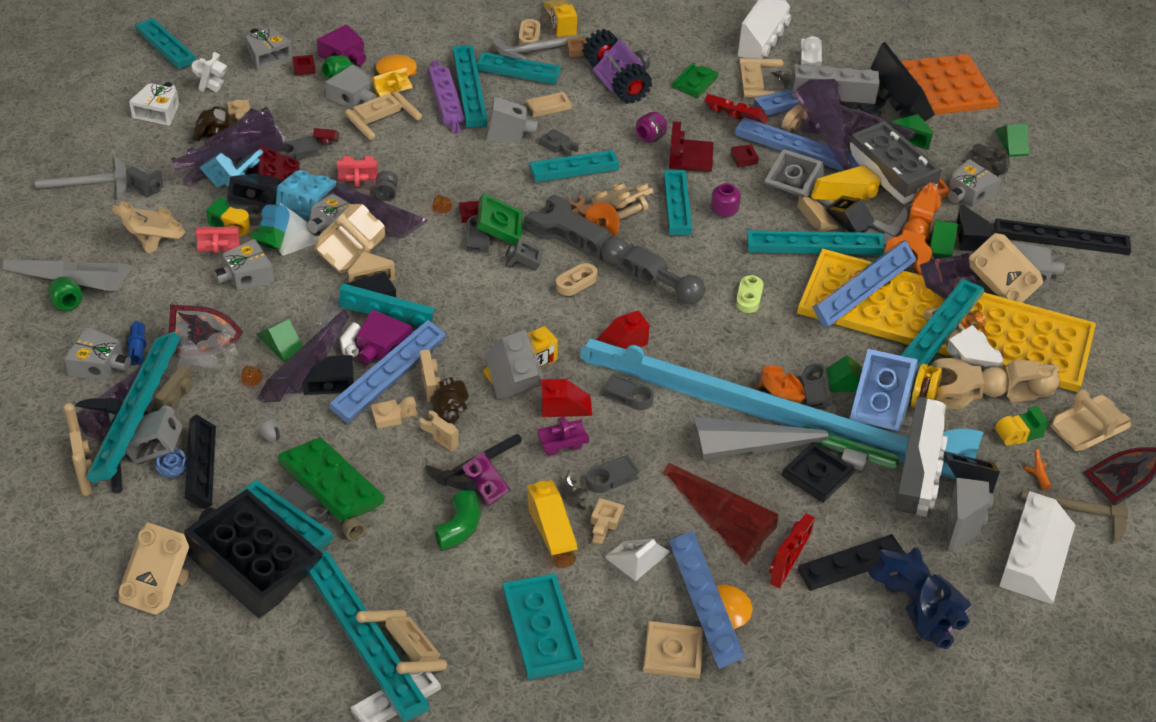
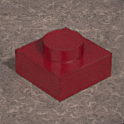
M313 55L292 57L295 75L316 73Z
M314 128L313 137L319 139V143L332 144V140H339V132L331 129Z
M752 144L731 147V156L737 167L758 164L759 157Z
M479 201L459 202L462 223H467L471 216L478 215Z

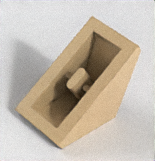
M363 251L348 270V283L385 272L390 281L395 280L394 262Z

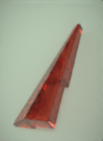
M671 463L667 464L664 475L668 476L676 484L679 492L685 494L695 510L714 531L717 530L725 539L727 546L730 549L733 548L740 556V560L747 565L761 550L762 543L777 528L779 514Z

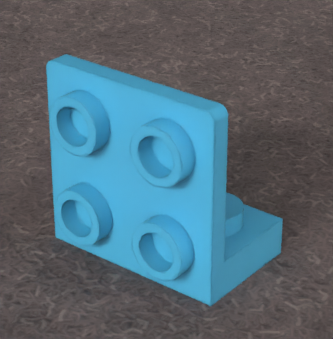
M259 149L235 166H233V162L229 157L220 153L206 161L199 168L217 188L224 184L227 187L229 186L230 177L245 175L244 171L252 168L260 161L258 157L263 151Z
M303 170L295 171L277 186L276 205L281 203L301 218L310 220L312 206L321 201L322 197L336 186V181L323 175H311Z

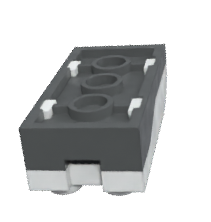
M886 121L851 135L850 150L856 162L860 166H866L880 177V184L902 204L912 201L918 190L923 189L929 182L935 183L937 188L942 169Z
M917 396L895 508L897 511L927 517L928 508L934 509L948 436H943L946 405L940 401Z

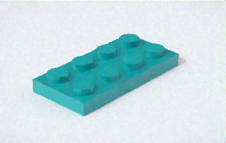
M556 573L502 583L503 595L527 680L582 670L584 662Z

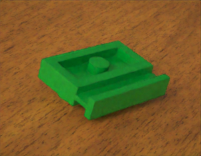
M692 63L673 82L672 88L680 89L683 93L699 98L718 78V72L708 67H697L695 63Z

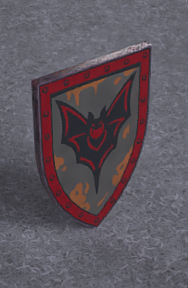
M170 304L168 333L175 331L180 337L174 354L206 355L219 352L232 345L243 334L241 328L229 316L216 309L204 306Z
M1138 447L1115 453L1084 471L1083 474L1115 506L1146 487L1156 477V448Z

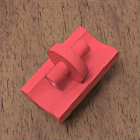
M343 156L341 161H337L338 181H355V187H360V181H376L378 165L377 160H374L373 156H365L362 160H354L351 156Z
M239 227L196 228L197 252L214 251L215 254H218L220 251H229L240 246Z

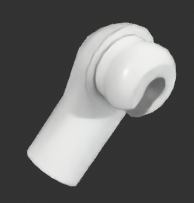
M352 322L339 340L342 354L353 355V358L359 353L355 338L361 329L355 322Z

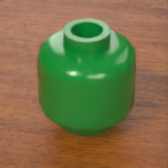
M345 55L329 56L322 64V74L329 80L353 63Z
M63 276L54 279L47 289L50 301L60 311L66 312L76 309L83 299L80 287L70 277Z

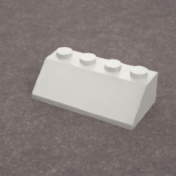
M786 0L757 1L742 22L738 50L739 57L750 59L768 57L771 46H775L778 36H782L784 27L788 26L791 21V15L789 14L790 5Z
M1029 491L999 587L1052 605L1075 527L1074 522L1056 499Z

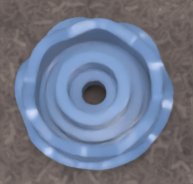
M174 449L173 452L158 456L155 465L156 470L167 478L179 477L186 471L187 455L180 449Z

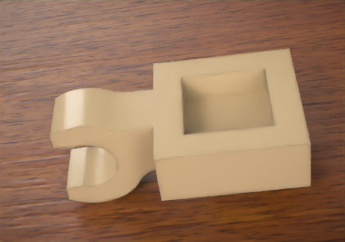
M238 99L227 102L231 121H237L238 129L246 128L245 119L251 118L249 100Z
M407 397L398 405L396 400L371 405L377 429L402 424L401 418L417 415L414 397Z
M428 412L430 421H425L423 418L419 419L420 428L431 433L433 439L452 452L459 446L458 429L453 424L447 423L438 417L436 412Z
M599 498L591 515V524H595L592 543L602 545L607 530L616 531L624 514L625 505Z

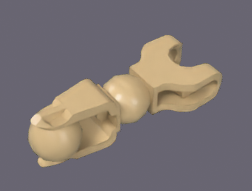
M959 358L937 359L931 364L934 369L935 366L942 368L940 382L948 383V385L940 386L937 389L935 400L944 403L946 408L962 409L969 405L971 401L982 399L983 394L995 398L1005 393L1006 397H1009L1010 402L1035 400L1038 397L1053 395L1059 386V375L1057 373L1059 367L1055 364L1012 360L1008 363V366H1005V371L994 366L982 371L981 366L969 365Z

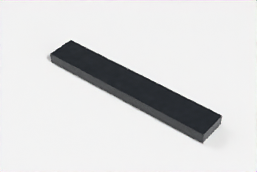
M995 218L994 234L1005 235L1009 240L1130 255L1131 242L1128 235Z

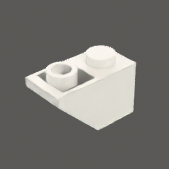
M973 325L949 339L946 351L952 358H959L972 366H981L982 371L993 366L1002 367L1003 358L1001 353L997 349H993L987 342L984 333L978 331Z

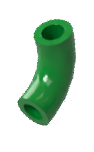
M463 490L455 494L451 501L454 508V516L449 521L434 526V534L440 551H445L464 543L476 531L481 517L478 497L473 490Z

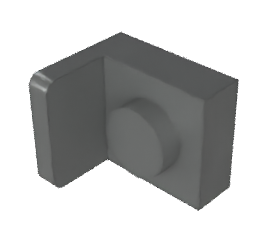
M133 166L126 170L128 187L146 198L159 192L164 187L162 172L159 170H155L149 175Z
M519 238L514 245H509L505 253V257H507L506 266L511 268L513 263L518 261L525 266L537 270L541 264L543 249Z

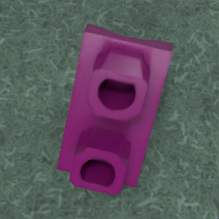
M565 417L558 418V425L537 429L539 440L548 456L556 455L559 449L569 448L577 450L581 449L583 444L589 443V436L585 432L581 419L567 422Z
M481 452L462 466V469L469 478L476 479L477 490L488 506L511 490L485 452Z

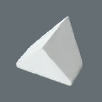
M288 209L289 221L281 249H276L281 256L316 244L317 238L320 235L318 232L315 234L311 233L307 227L308 222L290 209Z
M654 539L622 541L606 554L605 558L634 581H637L671 551L657 544Z

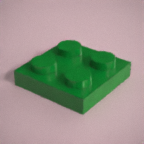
M483 193L479 199L476 228L514 245L521 238L523 211Z

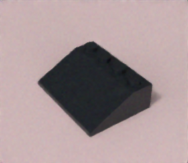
M248 489L184 530V535L189 545L187 555L257 618H261L280 604L323 557L322 552Z

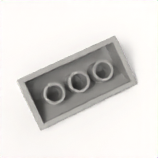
M795 64L792 68V97L875 104L879 88L878 71L810 66L808 64Z

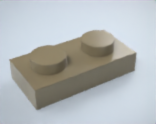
M181 364L156 394L154 400L157 411L163 405L176 409L182 396L192 389L193 379L189 366Z

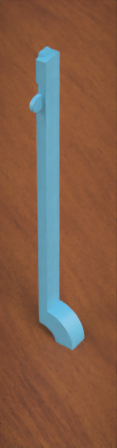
M590 338L586 346L581 347L580 359H584L585 363L617 370L639 377L642 381L785 426L799 428L808 426L818 430H826L827 433L898 454L899 462L904 463L908 437L645 356L644 351L636 345H630L626 350ZM972 429L945 431L943 436H948L945 451L976 458L983 432ZM943 456L941 475L956 479Z

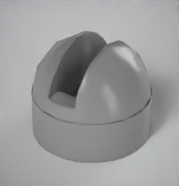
M270 419L261 426L260 434L264 439L274 442L276 439L279 440L281 438L283 430L275 419Z

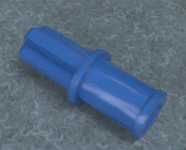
M138 321L133 322V325L130 326V337L126 342L129 347L128 357L131 358L132 365H137V357L138 363H143V352L147 345L145 325Z

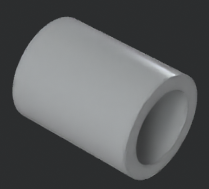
M845 448L841 460L856 470L863 471L868 454Z

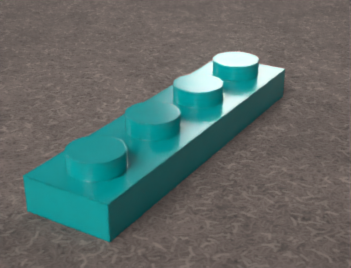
M154 18L135 24L136 32L178 70L191 65L196 60V56Z
M482 52L477 62L478 71L556 84L561 74V66L486 52Z
M614 150L533 161L530 162L529 169L534 181L541 182L619 170V161Z
M664 170L663 178L669 235H692L686 170Z
M342 283L339 289L338 307L368 315L374 310L416 328H419L427 320L433 323L435 311L433 307Z
M258 480L253 481L244 489H248L319 551L334 540L333 533Z

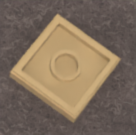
M648 621L643 672L700 679L703 628Z

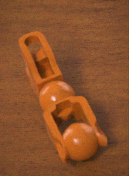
M929 182L923 189L918 190L913 197L909 219L902 228V235L889 239L884 251L885 254L899 242L906 240L916 258V261L911 265L915 268V274L926 276L932 256V250L926 242L931 235L930 226L933 214L941 206V196L937 192L935 183Z

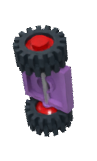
M602 29V32L596 30V34L592 32L590 34L592 37L585 39L587 43H583L584 49H582L584 57L594 67L593 71L609 90L626 104H629V102L635 103V100L639 102L641 101L640 97L645 98V92L649 93V87H652V78L642 67L644 64L625 42L621 39L618 40L610 30Z

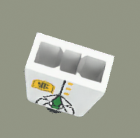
M165 82L163 86L152 83L147 84L129 101L132 118L169 126L179 106L177 90L170 82Z

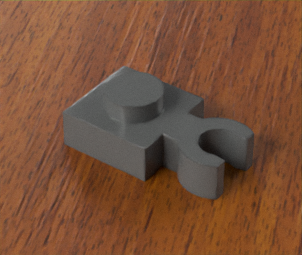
M555 129L550 130L539 138L540 145L555 153L560 150L566 157L572 156L571 150L575 152L579 150L577 143L569 142L570 137Z

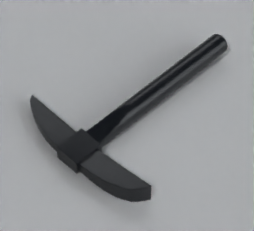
M108 397L105 399L92 398L80 401L74 407L104 411L107 417V431H109L123 402ZM121 460L116 474L111 478L113 493H121L123 491Z
M515 434L484 452L489 459H492L521 443L522 438L519 434ZM473 458L463 462L451 471L448 469L442 471L426 465L428 475L436 480L438 484L449 485L460 490L477 489L476 479L460 476L465 473L462 466Z

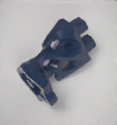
M914 547L907 554L880 549L878 552L880 556L879 561L868 570L869 575L873 580L884 583L886 589L890 592L907 593L914 602L911 605H907L905 609L920 638L932 641L939 648L948 649L954 642V638L950 634L952 629H964L970 622L966 614L967 610L971 607L970 601L942 576L937 574L931 575L918 548ZM891 572H897L896 575H890Z

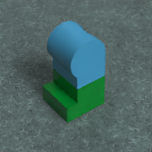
M266 205L262 210V221L258 232L253 231L250 240L255 239L259 245L266 248L281 249L289 221L287 207L283 205Z

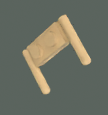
M739 58L743 98H757L781 92L764 90L761 67H782L784 64L783 60Z
M393 91L392 94L388 93L353 107V110L348 109L344 113L369 140L375 138V133L366 124L401 111L402 107L416 121L422 118V114L398 91Z
M66 403L64 405V412L70 432L73 451L72 460L81 494L88 496L92 493L90 480L86 477L92 465L91 459L86 460V456L91 455L88 440L83 441L74 405Z
M405 610L359 611L356 614V619L360 623L386 622L385 627L392 635L393 640L402 647L410 662H399L397 664L396 670L399 674L446 670L447 662L444 659H439L440 653L411 617H406Z

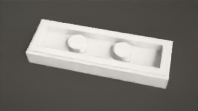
M431 672L409 673L425 698L441 689V684ZM382 690L351 707V712L358 722H386L397 715Z

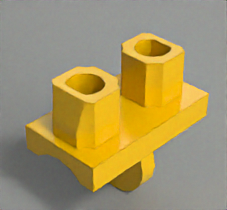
M407 68L371 77L374 93L377 94V98L388 93L392 94L393 91L399 92L412 88V84L408 79Z

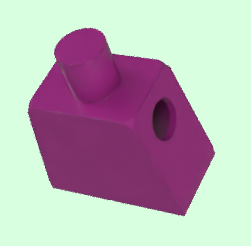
M347 24L316 39L318 56L324 59L329 56L345 55L351 62H355L358 65H362L366 60L363 39Z
M372 310L357 334L358 360L364 365H369L373 359L380 361L412 334V326Z

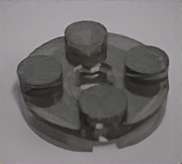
M975 144L973 149L968 152L966 161L972 160L997 177L1002 174L1005 175L1010 166L1007 150L1002 147L995 148Z

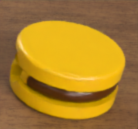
M922 363L920 365L911 398L912 408H915L917 396L935 400L942 375L941 367L935 366L934 369L933 366L928 367V364Z

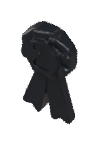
M877 96L875 104H859L855 111L856 116L868 122L878 121L881 116V110L879 109L885 105L886 99Z

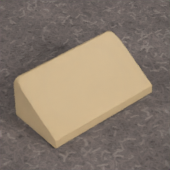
M799 196L797 207L817 232L839 229L838 224L817 199Z

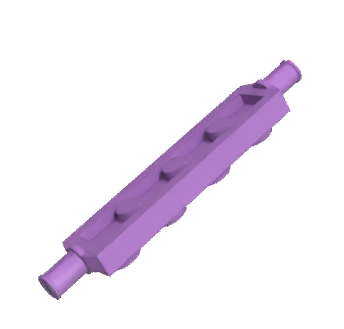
M433 60L431 62L432 67L428 68L427 74L443 124L450 125L452 132L458 134L461 132L459 125L464 123L465 116L449 68L441 67L438 60Z

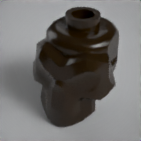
M218 106L203 110L196 121L192 139L200 141L201 137L206 135L209 139L222 140L223 135L227 134L230 130L231 116L224 108Z
M449 377L438 382L440 387L434 390V395L431 396L430 402L432 403L433 411L438 414V417L447 423L454 424L459 419L458 413L468 409L465 401L468 400L469 393L462 380L454 381L453 377Z

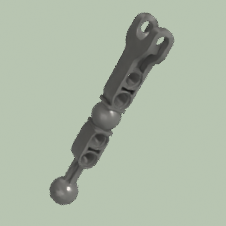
M553 195L546 200V214L532 211L523 219L525 229L536 237L546 240L558 239L590 256H596L598 259L603 258L609 265L618 266L619 270L646 285H652L656 280H659L676 289L677 297L683 303L691 305L702 300L705 294L704 283L698 276L687 275L681 278L667 271V263L662 257L640 246H634L632 243L628 245L623 238L614 237V234L609 233L605 228L572 212L570 202L562 197Z

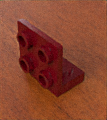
M673 121L669 169L712 172L714 143L684 139L685 131H681V122Z
M260 145L257 149L263 151L258 157L260 161L252 168H248V175L263 174L281 179L280 183H282L295 171L300 170V163L292 157H287L273 149Z

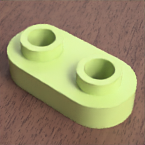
M749 275L741 279L736 300V306L740 311L752 313L758 310L764 285L759 277Z

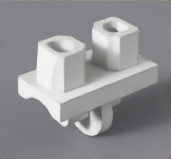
M814 36L801 39V65L821 66V40Z
M214 52L211 60L206 61L200 58L192 63L191 70L197 77H201L199 91L204 92L209 88L218 92L223 86L224 80L220 78L224 76L227 65L219 62L220 54Z

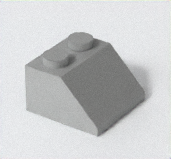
M783 149L767 175L764 184L799 196L812 195L817 178L824 177L823 161Z
M526 330L501 338L485 354L497 399H503L541 386L543 375L533 341Z
M962 478L956 479L947 509L948 552H954L977 537L981 527L987 525V509H992L994 499L993 493H989V482Z

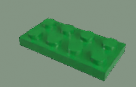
M321 437L278 455V463L314 495L341 523L345 519L361 515L384 503L385 496Z

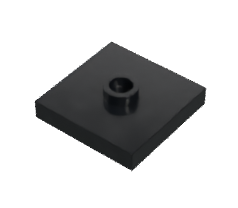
M812 442L783 469L782 476L824 503L854 474L855 468L815 442Z

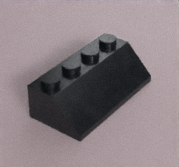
M883 42L871 66L872 71H878L879 87L882 86L881 92L886 99H892L890 103L896 112L898 110L901 111L899 113L901 118L918 114L924 121H927L935 113L923 89L886 42Z

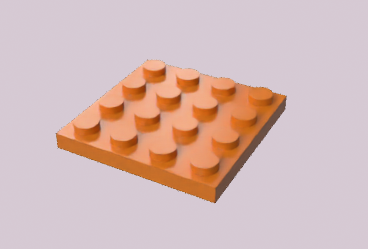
M969 54L901 61L923 89L935 115L998 108L999 100Z

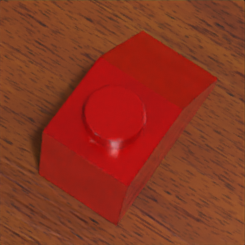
M637 310L618 316L596 340L626 350L630 345L643 347L648 345L650 325L640 311Z
M541 379L542 417L592 416L590 395L567 379Z

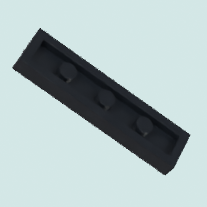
M196 414L189 420L184 498L202 509H206L212 505L216 426Z
M893 534L801 564L798 566V572L809 590L812 591L868 572L879 561L880 556L878 552L880 549L906 553Z

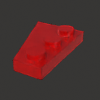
M707 94L704 102L711 111L720 113L723 110L728 112V116L738 120L741 116L763 124L767 123L768 116L759 107H754L753 109L740 102L735 106L733 101Z
M805 513L799 522L796 521L791 533L777 550L776 557L769 568V573L772 574L771 585L781 588L812 534L815 521L814 516Z

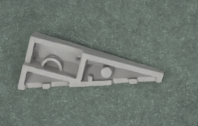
M3 260V270L52 280L66 276L75 280L78 285L109 291H117L131 269V265L121 263Z
M693 417L703 461L752 451L753 454L775 451L812 442L825 441L829 437L826 430Z

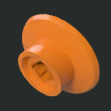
M599 202L592 205L586 212L585 219L605 228L609 233H613L614 237L616 236L620 221L614 207L608 203ZM603 219H606V220H605V222H606V226H605V227L603 226V225H604V224H603Z

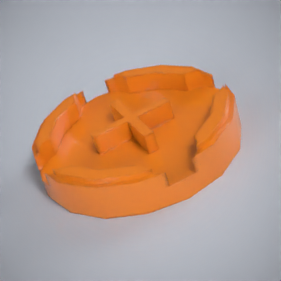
M767 366L760 376L769 392L774 396L800 404L805 399V388L792 373L787 375L783 373V368L780 366Z

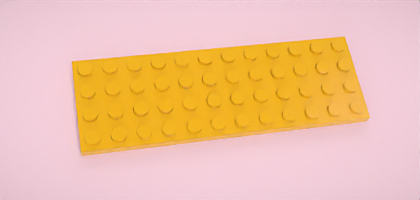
M822 248L799 303L797 314L818 319L812 307L872 262ZM903 270L833 324L909 345L927 323L923 317L924 312L941 306L957 285ZM983 292L981 298L962 320L961 324L965 329L973 325L978 331L984 333L991 347L997 349L1002 355L1003 364L1001 369L1005 371V366H1008V363L1012 360L1055 364L1059 367L1057 371L1059 375L1058 387L1078 393L1082 385L1096 323ZM944 343L937 353L951 357L946 351L948 345Z

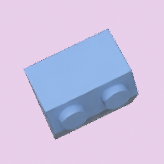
M868 349L850 419L873 427L900 432L919 368L917 359Z

